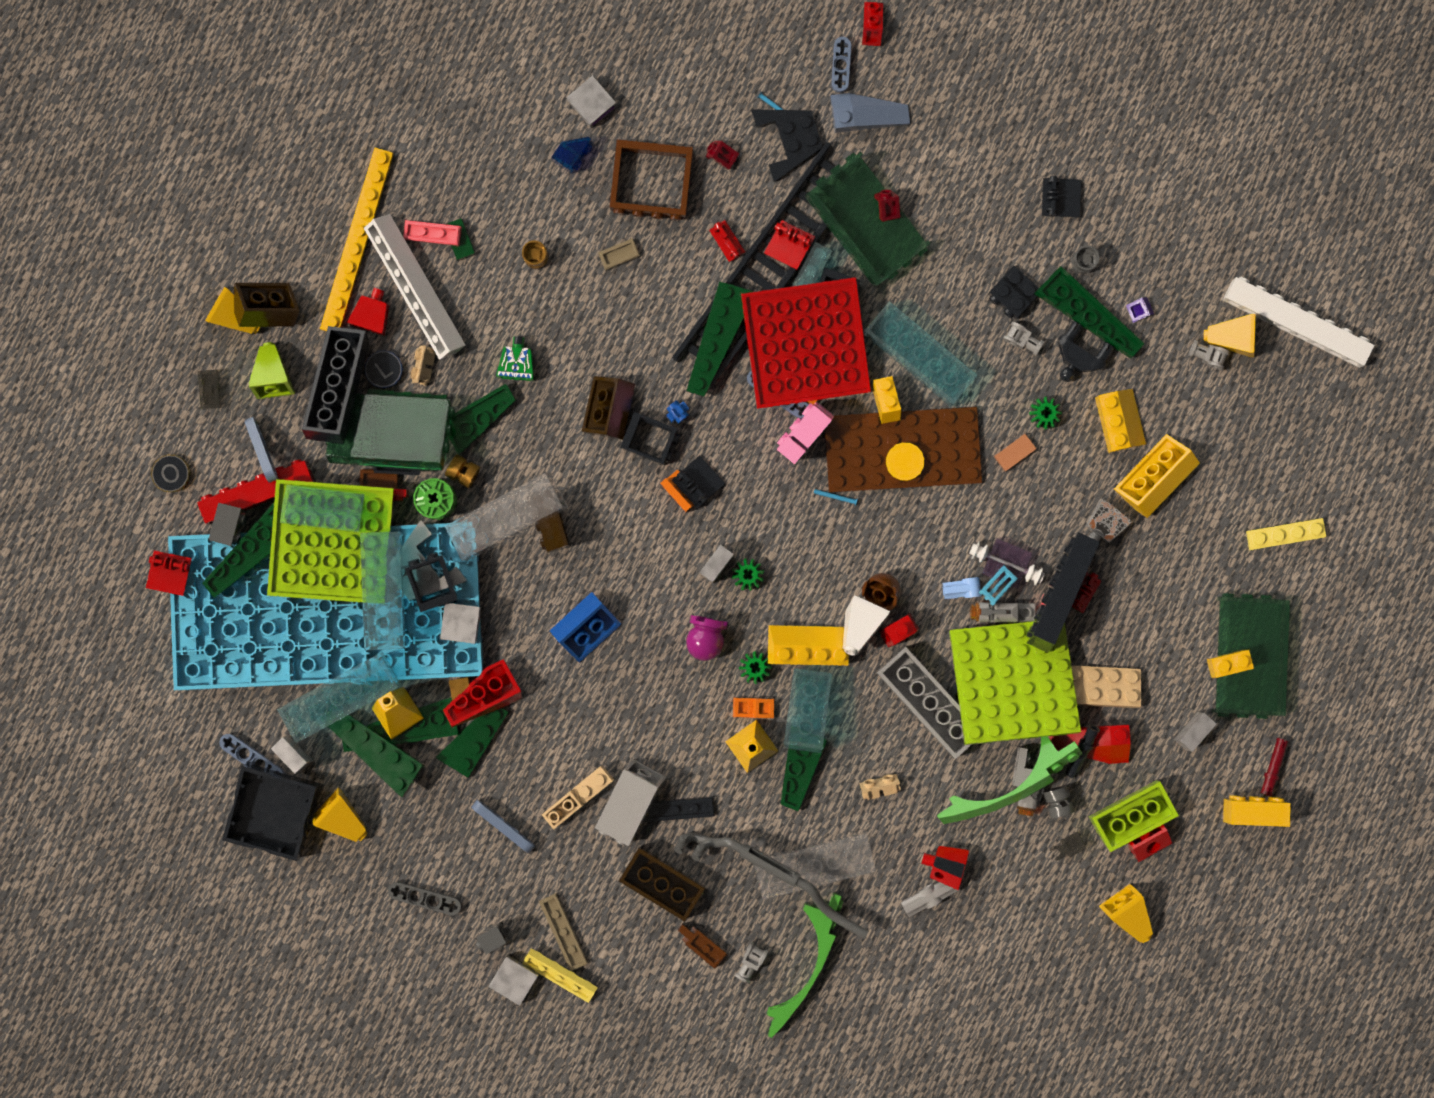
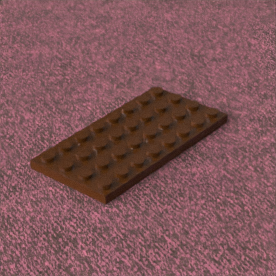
M977 407L901 411L899 421L881 424L879 413L835 415L825 428L829 493L982 483ZM903 442L917 446L922 451L924 457V467L921 473L909 481H902L892 477L886 467V457L889 450Z

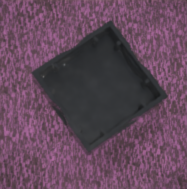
M249 763L241 766L235 789L234 804L228 815L222 841L247 848H258L270 854L297 861L301 858L321 783Z

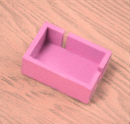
M817 401L814 405L810 403L802 413L804 417L802 419L798 417L790 427L792 431L789 434L785 432L777 442L779 444L777 450L793 464L799 460L806 449L811 446L834 417Z

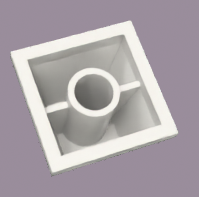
M854 595L845 612L844 651L849 655H857L881 627L890 611Z

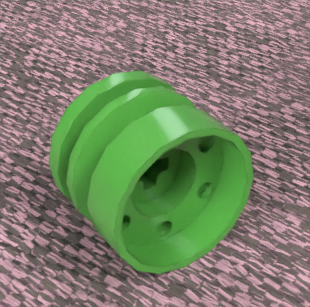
M437 478L422 481L416 487L413 495L417 511L432 520H443L449 517L457 505V495L454 489L445 481ZM436 494H438V502L431 503V495L435 496Z

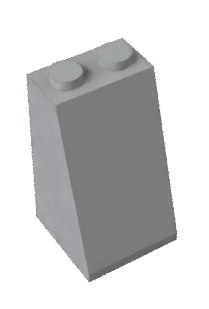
M632 759L624 768L595 828L602 835L616 839L617 843L629 846L657 797L666 776Z

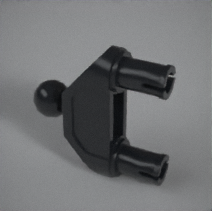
M1072 321L1065 334L1058 338V346L1063 362L1068 365V367L1060 371V378L1064 382H1070L1074 379L1075 370L1079 373L1104 370L1107 359L1115 349L1112 345L1108 348L1110 344L1104 342L1097 355L1093 356L1076 345L1074 340L1083 327L1079 324L1074 330L1077 325L1075 321Z

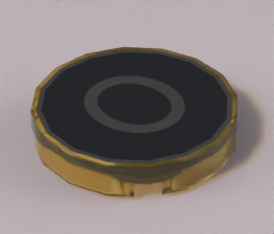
M169 454L156 460L151 471L153 483L157 488L170 493L181 491L186 487L191 474L189 465L183 458Z

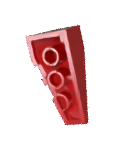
M504 659L486 667L443 712L451 727H455L521 699V690Z
M1129 725L1097 726L1100 732L1095 739V746L1090 750L1087 758L1108 764L1129 763L1131 745ZM1080 727L1081 732L1077 734L1049 736V739L1058 751L1074 741L1079 746V741L1085 735L1088 727Z

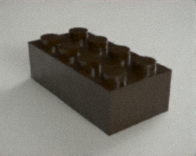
M640 846L619 879V882L684 922L705 889V886Z

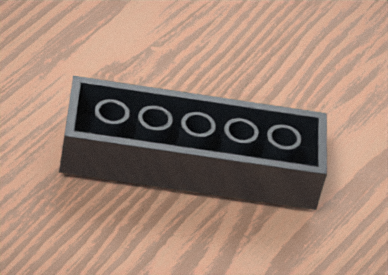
M328 326L302 425V431L306 439L344 444L370 342L366 331Z
M1079 532L1075 537L1071 536L1063 550L1065 553L1056 566L1058 570H1056L1049 582L1051 588H1048L1041 600L1044 605H1041L1034 616L1036 622L1030 626L1026 637H1029L1027 644L1047 653L1056 644L1100 543L1099 541Z

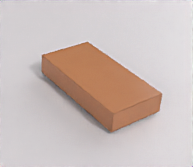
M1024 434L996 454L994 458L1006 472L1036 450L1027 435Z

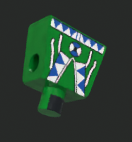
M514 336L513 346H505L503 348L496 374L498 379L534 381L532 350L524 348V337Z

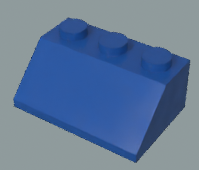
M591 592L549 631L580 663L615 631L621 623Z

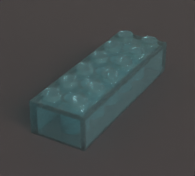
M890 301L864 330V335L950 407L978 376Z
M402 532L360 533L364 650L406 649Z
M381 652L282 706L277 711L295 743H298L386 695L390 691L399 688L401 684L384 653Z

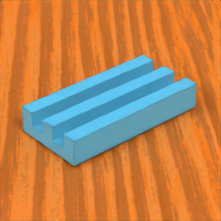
M1002 566L978 593L983 594L984 598L989 600L993 606L1018 578L1005 566ZM1005 572L1004 577L988 592L987 589ZM1010 577L1011 580L994 598L992 595Z

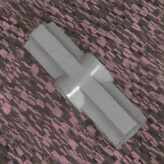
M940 882L932 883L920 889L917 894L903 900L901 904L908 917H911L926 908L929 909L942 902V899L959 890Z

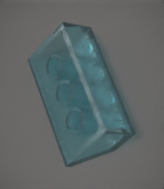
M287 485L280 523L360 533L365 494Z

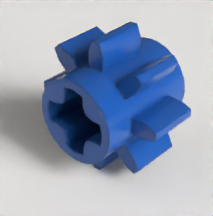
M676 400L666 408L669 412L666 416L671 422L676 421L679 424L689 416L687 413L689 407L684 401L679 403Z

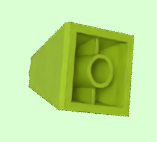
M266 342L263 346L259 347L250 377L249 388L257 399L295 394L280 353L272 342Z

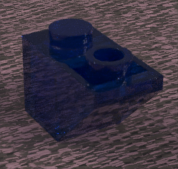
M584 137L561 142L551 157L552 161L570 174L573 170L577 171L582 164L580 160L584 154L587 156L593 148L591 145L592 139Z

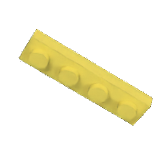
M1323 518L1246 531L1249 550L1326 537Z
M532 948L522 963L588 1003L598 988L591 982L577 976L574 972L567 970Z

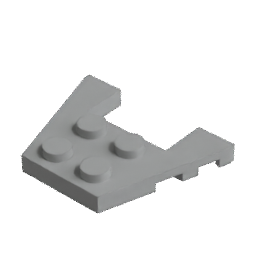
M422 520L415 527L387 568V572L409 601L416 598L405 566L411 560L419 558L422 561L426 559L417 546L433 535ZM430 564L412 570L421 597L449 588L445 576L440 578ZM458 567L449 572L453 586L467 581Z

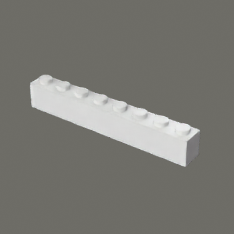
M388 214L373 219L364 227V230L439 360L456 354L466 345L393 218Z
M1236 277L1232 280L1223 301L1249 314H1255L1257 318L1359 368L1365 366L1374 347L1369 339L1363 336L1357 337L1353 335L1351 330L1335 326L1336 323L1331 320L1325 319L1324 321L1318 318L1319 315L1315 312H1306L1301 309L1300 305L1293 302L1288 303L1284 301L1282 296L1266 292L1267 289L1262 286L1256 285L1255 287L1249 284L1250 281L1246 278Z

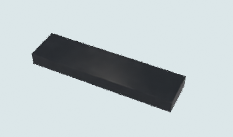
M713 797L653 802L643 822L714 817Z

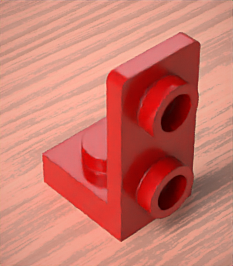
M864 2L862 45L881 46L883 3Z

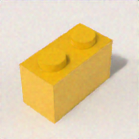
M893 377L873 380V394L881 424L899 421L901 407Z
M1241 650L1207 659L1211 678L1254 669L1249 650Z

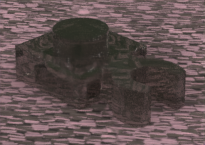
M1076 831L1060 840L1062 845H1054L1050 848V851L1055 849L1060 851V855L1055 857L1057 861L1062 859L1065 853L1071 857L1087 849L1079 832Z

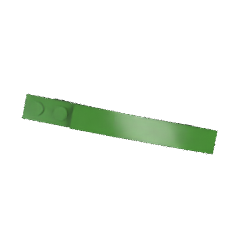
M1041 737V748L1037 763L1031 774L1019 787L1004 796L986 801L966 800L953 795L949 798L953 805L937 816L943 824L953 823L987 814L1022 800L1052 783L1054 780L1051 774L1058 773L1063 769V766L1069 762L1076 761L1082 752L1075 741L1058 752L1048 737Z
M833 892L829 903L832 909L839 912L843 904V900H840L841 895ZM807 903L804 904L803 909L816 930L818 939L817 963L808 983L798 994L786 1002L768 1008L767 1015L773 1017L768 1032V1037L771 1038L783 1027L808 994L823 968L836 937L834 933L829 932L830 929H834L836 923L822 913L818 907Z

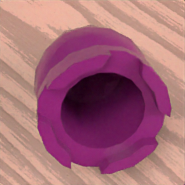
M691 615L689 623H693L694 627L686 637L689 653L700 661H709L716 658L723 649L724 638L721 631L722 629L727 630L728 622Z

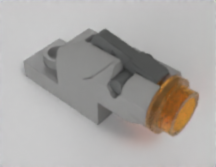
M976 602L970 606V619L975 620V622L1023 623L1035 621V604L995 603L992 606L990 602Z
M1018 747L1012 780L1013 786L1019 787L1033 770L1025 768V764H1029L1030 753H1027V748ZM1045 787L1019 800L1017 809H1019L1018 814L1033 816L1036 808L1039 806Z

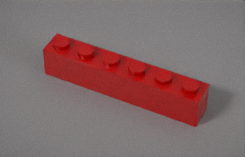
M295 460L291 462V466L286 468L284 466L275 468L278 480L315 482L309 464L305 460ZM264 473L255 476L253 481L248 482V480L237 483L235 488L230 489V487L219 490L217 495L208 494L201 497L202 500L197 502L204 523L208 525L213 523L218 503L245 509L246 511L274 500L276 480L269 483Z

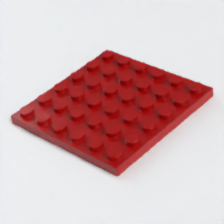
M856 277L741 294L757 409L871 392Z

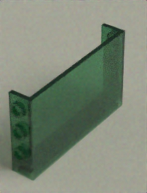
M853 152L845 159L847 163L842 167L840 164L830 170L832 174L828 178L825 176L821 177L815 182L817 186L804 197L873 287H875L887 277L889 280L898 274L897 270L901 266L904 268L909 266L913 262L912 258L917 254L920 257L928 251L927 246L931 243L929 240L925 242L901 209L900 218L884 222L880 220L879 202L874 198V194L880 193L885 188L861 158L862 152L857 155Z
M356 394L344 444L326 442V457L329 463L443 470L445 455L449 453L450 448L448 436L452 434V424L450 422L451 418H454L455 408L452 407L450 399Z
M1222 593V597H1217V601H1220L1217 656L1249 650L1254 667L1251 670L1216 678L1215 708H1212V712L1218 713L1219 717H1229V713L1237 714L1239 718H1249V714H1255L1256 718L1268 719V715L1286 716L1290 600L1272 599L1273 596L1261 595V599H1256L1250 594H1242L1241 598H1236L1234 594Z

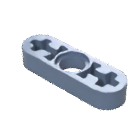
M839 37L834 43L831 87L836 93L845 92L849 85L851 42L846 37ZM841 42L848 46L844 48V55H848V57L840 55V47H837V45H840ZM837 61H845L847 67L844 70L837 69ZM846 73V76L842 75V83H845V85H842V88H838V85L835 83L838 82L839 74Z

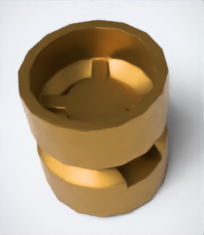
M533 240L523 246L522 257L530 268L540 269L547 264L548 252L541 242Z
M456 454L450 462L445 476L454 481L458 479L459 484L470 488L478 476L481 467L472 462L467 463V459Z

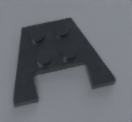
M751 110L756 128L776 123L787 159L768 165L773 182L779 180L782 176L793 170V168L822 149L823 146L812 111Z

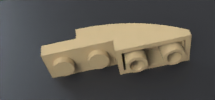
M601 765L546 810L542 816L554 830L614 780L613 777Z

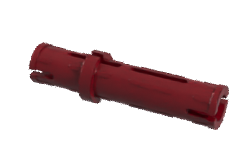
M1280 738L1276 739L1267 773H1264L1265 779L1260 791L1261 794L1273 796L1276 781H1279L1280 778L1278 774L1289 741H1284V739Z

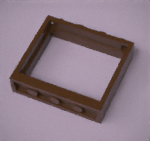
M617 139L610 211L619 215H624L625 212H628L636 217H644V214H647L655 219H662L663 216L670 217V220L674 221L682 220V218L686 219L693 147ZM622 151L686 158L681 208L616 202Z

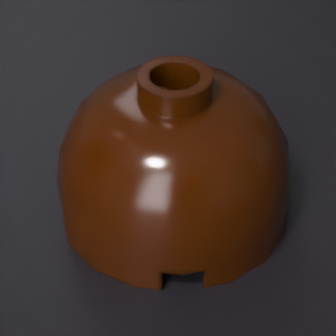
M878 573L871 576L864 583L862 596L863 598L865 596L868 602L886 610H892L901 598V586L892 575Z

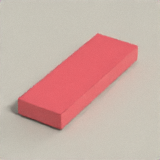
M405 220L403 238L408 241L459 246L462 227Z

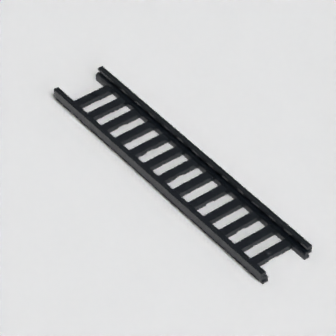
M827 141L726 283L743 288L736 281L741 274H744L765 290L784 288L796 269L790 267L786 272L758 252L763 243L768 245L772 238L769 235L776 224L781 223V218L787 212L815 232L813 234L815 239L808 249L806 257L863 178L867 169L861 167L856 176L851 179L824 159L832 149L831 143ZM819 166L848 186L842 195L813 175ZM808 181L837 201L831 210L802 190ZM796 197H799L825 216L820 225L791 206ZM753 258L782 278L776 287L747 267ZM713 301L672 358L676 362H679L686 351L695 357L697 356L699 349L692 345V342L697 335L701 338L703 337V327L707 323ZM746 329L743 333L740 331L736 332L734 338L737 339V342L732 349L728 348L725 354L727 356L722 361L710 386L713 387L746 341Z

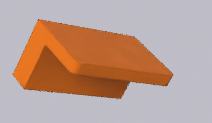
M676 470L660 484L685 512H688L694 506L693 503L671 481L680 472Z

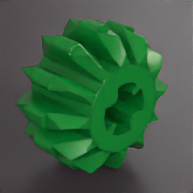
M1044 397L1043 403L1040 399H1037V405L1032 404L1030 406L1035 410L1029 412L1030 416H1035L1031 422L1034 423L1037 420V428L1043 424V429L1047 430L1048 424L1051 428H1054V421L1060 422L1057 416L1062 415V411H1056L1060 404L1053 406L1055 399H1051L1048 403V398ZM1044 409H1047L1046 412H1050V415L1044 418V415H1041Z
M745 558L743 560L744 566L740 562L736 563L740 570L732 569L733 572L738 573V575H733L732 579L739 578L735 585L738 586L741 582L743 583L741 590H745L746 584H748L749 591H752V583L755 587H759L756 579L759 581L764 580V578L758 577V574H763L764 570H756L761 564L758 563L754 567V559L748 565ZM746 569L753 572L751 575L753 578L750 580L743 578L745 575L743 571Z
M753 651L752 659L748 653L745 654L749 660L748 662L744 659L740 660L741 663L746 664L745 667H739V670L746 669V672L742 673L741 677H745L748 674L749 677L746 680L748 683L752 677H754V684L758 682L757 677H760V680L764 682L765 679L762 674L770 675V673L764 671L765 669H771V665H764V663L768 662V658L762 661L763 653L759 655V658H756V651ZM751 663H759L758 667L761 669L758 673L757 671L756 673L751 672Z

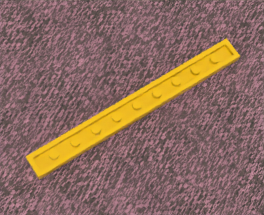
M374 148L320 329L323 331H327L328 326L342 328L369 238L364 227L375 218L394 154L392 152Z

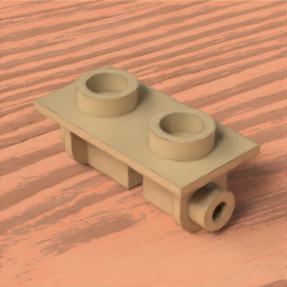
M425 345L419 346V349H416L414 356L416 364L412 368L410 375L413 384L420 381L419 384L427 386V383L430 382L432 369L425 367L426 365L433 366L436 354L431 347H427V350H425Z
M888 774L882 778L867 779L859 783L863 799L867 800L881 797L880 790H883L884 796L898 793L897 791L901 790L897 774Z

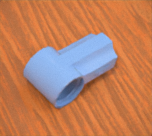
M980 577L942 583L944 599L982 596L978 593L981 590Z

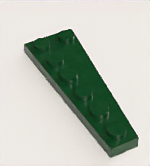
M1061 266L1035 292L1038 297L1106 343L1112 345L1130 359L1144 345L1133 332Z
M719 281L686 392L705 397L744 318L741 294L753 291Z
M274 503L202 582L214 598L270 555Z
M452 697L418 708L424 719L392 740L380 721L366 725L394 745L459 735L458 726L451 727L443 712L452 702ZM342 741L344 752L353 751Z
M329 703L320 719L399 796L405 797L425 765L334 703Z

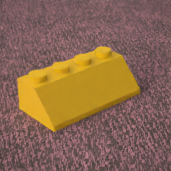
M1166 434L1114 490L1136 511L1148 518L1200 462L1192 450Z
M768 625V664L848 666L849 654L843 649L844 627Z

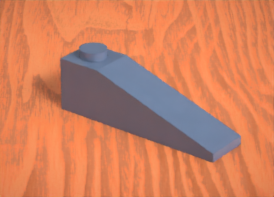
M852 93L830 95L835 133L910 124L909 110L906 104Z

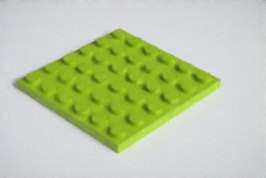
M276 479L267 596L385 604L394 489Z
M1036 621L949 631L965 745L1077 734L1081 732L1065 623L1056 644L1048 653L1027 644L1029 637H1026L1030 626Z

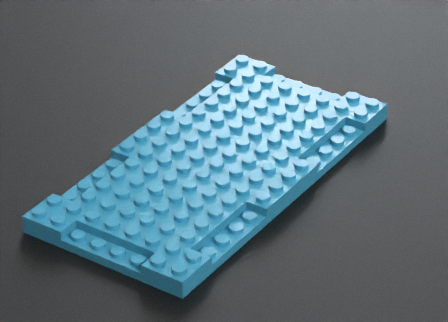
M477 522L425 524L433 535L417 546L423 556L427 559V555L435 552L438 555L443 554L448 571L450 572L455 567H458L467 579L465 583L454 586L458 600L449 603L480 607ZM417 525L391 526L388 566ZM241 533V538H240V540H241L247 533ZM210 534L168 536L169 554L192 558L184 596L170 593L174 690L479 676L483 671L481 619L479 621L476 644L440 639L445 604L420 612L416 599L409 601L388 572L385 604L267 596L270 555H268L219 596L214 598L202 582L224 560L228 553L233 550L234 546L210 541ZM440 562L430 564L438 576L442 578L444 573ZM449 588L434 592L432 594L423 596L422 600L424 601L432 597L450 592Z

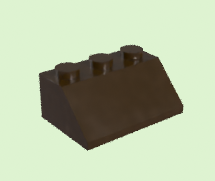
M234 283V314L239 327H294L300 310L290 283Z
M594 376L581 432L623 440L635 384L618 378Z
M550 489L532 496V502H529L531 512L536 513L537 520L534 522L537 532L541 531L543 538L540 539L542 549H546L547 553L570 547L554 491Z

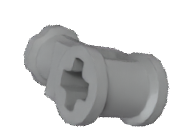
M1012 322V327L1007 336L1003 337V340L1020 349L1025 347L1036 356L1044 341H1039L1030 336L1032 332L1022 325Z
M1194 340L1188 356H1196L1203 359L1202 363L1214 369L1223 370V364L1230 351L1213 345L1207 347Z
M751 942L744 953L743 964L739 972L735 973L734 976L750 984L753 972L757 971L759 966L762 965L768 950H762Z

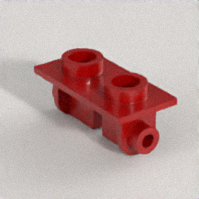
M725 220L716 223L709 230L728 262L745 253Z

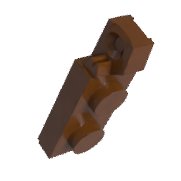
M683 923L678 928V931L685 936L682 939L685 945L714 969L727 955L722 948L698 928L696 929L693 926L689 929Z

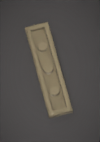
M557 893L539 900L570 971L588 964V960Z

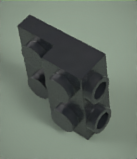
M1013 265L989 291V300L996 306L999 304L1004 309L1003 312L1007 317L1017 319L1037 297L1035 292L1039 287Z

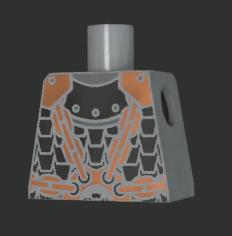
M1103 498L1098 502L1086 524V527L1092 531L1088 537L1097 541L1101 539L1105 543H1109L1132 521Z

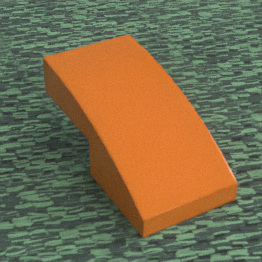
M733 698V717L774 718V699Z

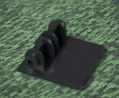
M1057 176L1043 178L1042 216L1080 218L1081 180L1058 179Z
M700 455L671 480L696 508L700 507L725 484Z

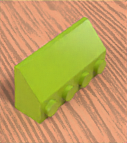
M1156 780L1088 817L1109 852H1112L1179 815L1160 781Z

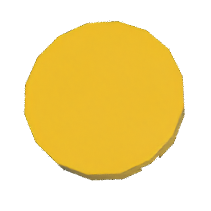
M903 442L895 445L889 450L886 457L888 472L892 477L902 481L916 478L924 467L922 451L911 443Z

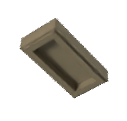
M633 238L598 252L605 271L640 257Z

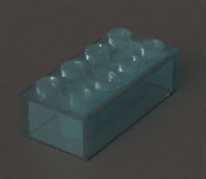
M794 668L783 748L822 753L832 673Z

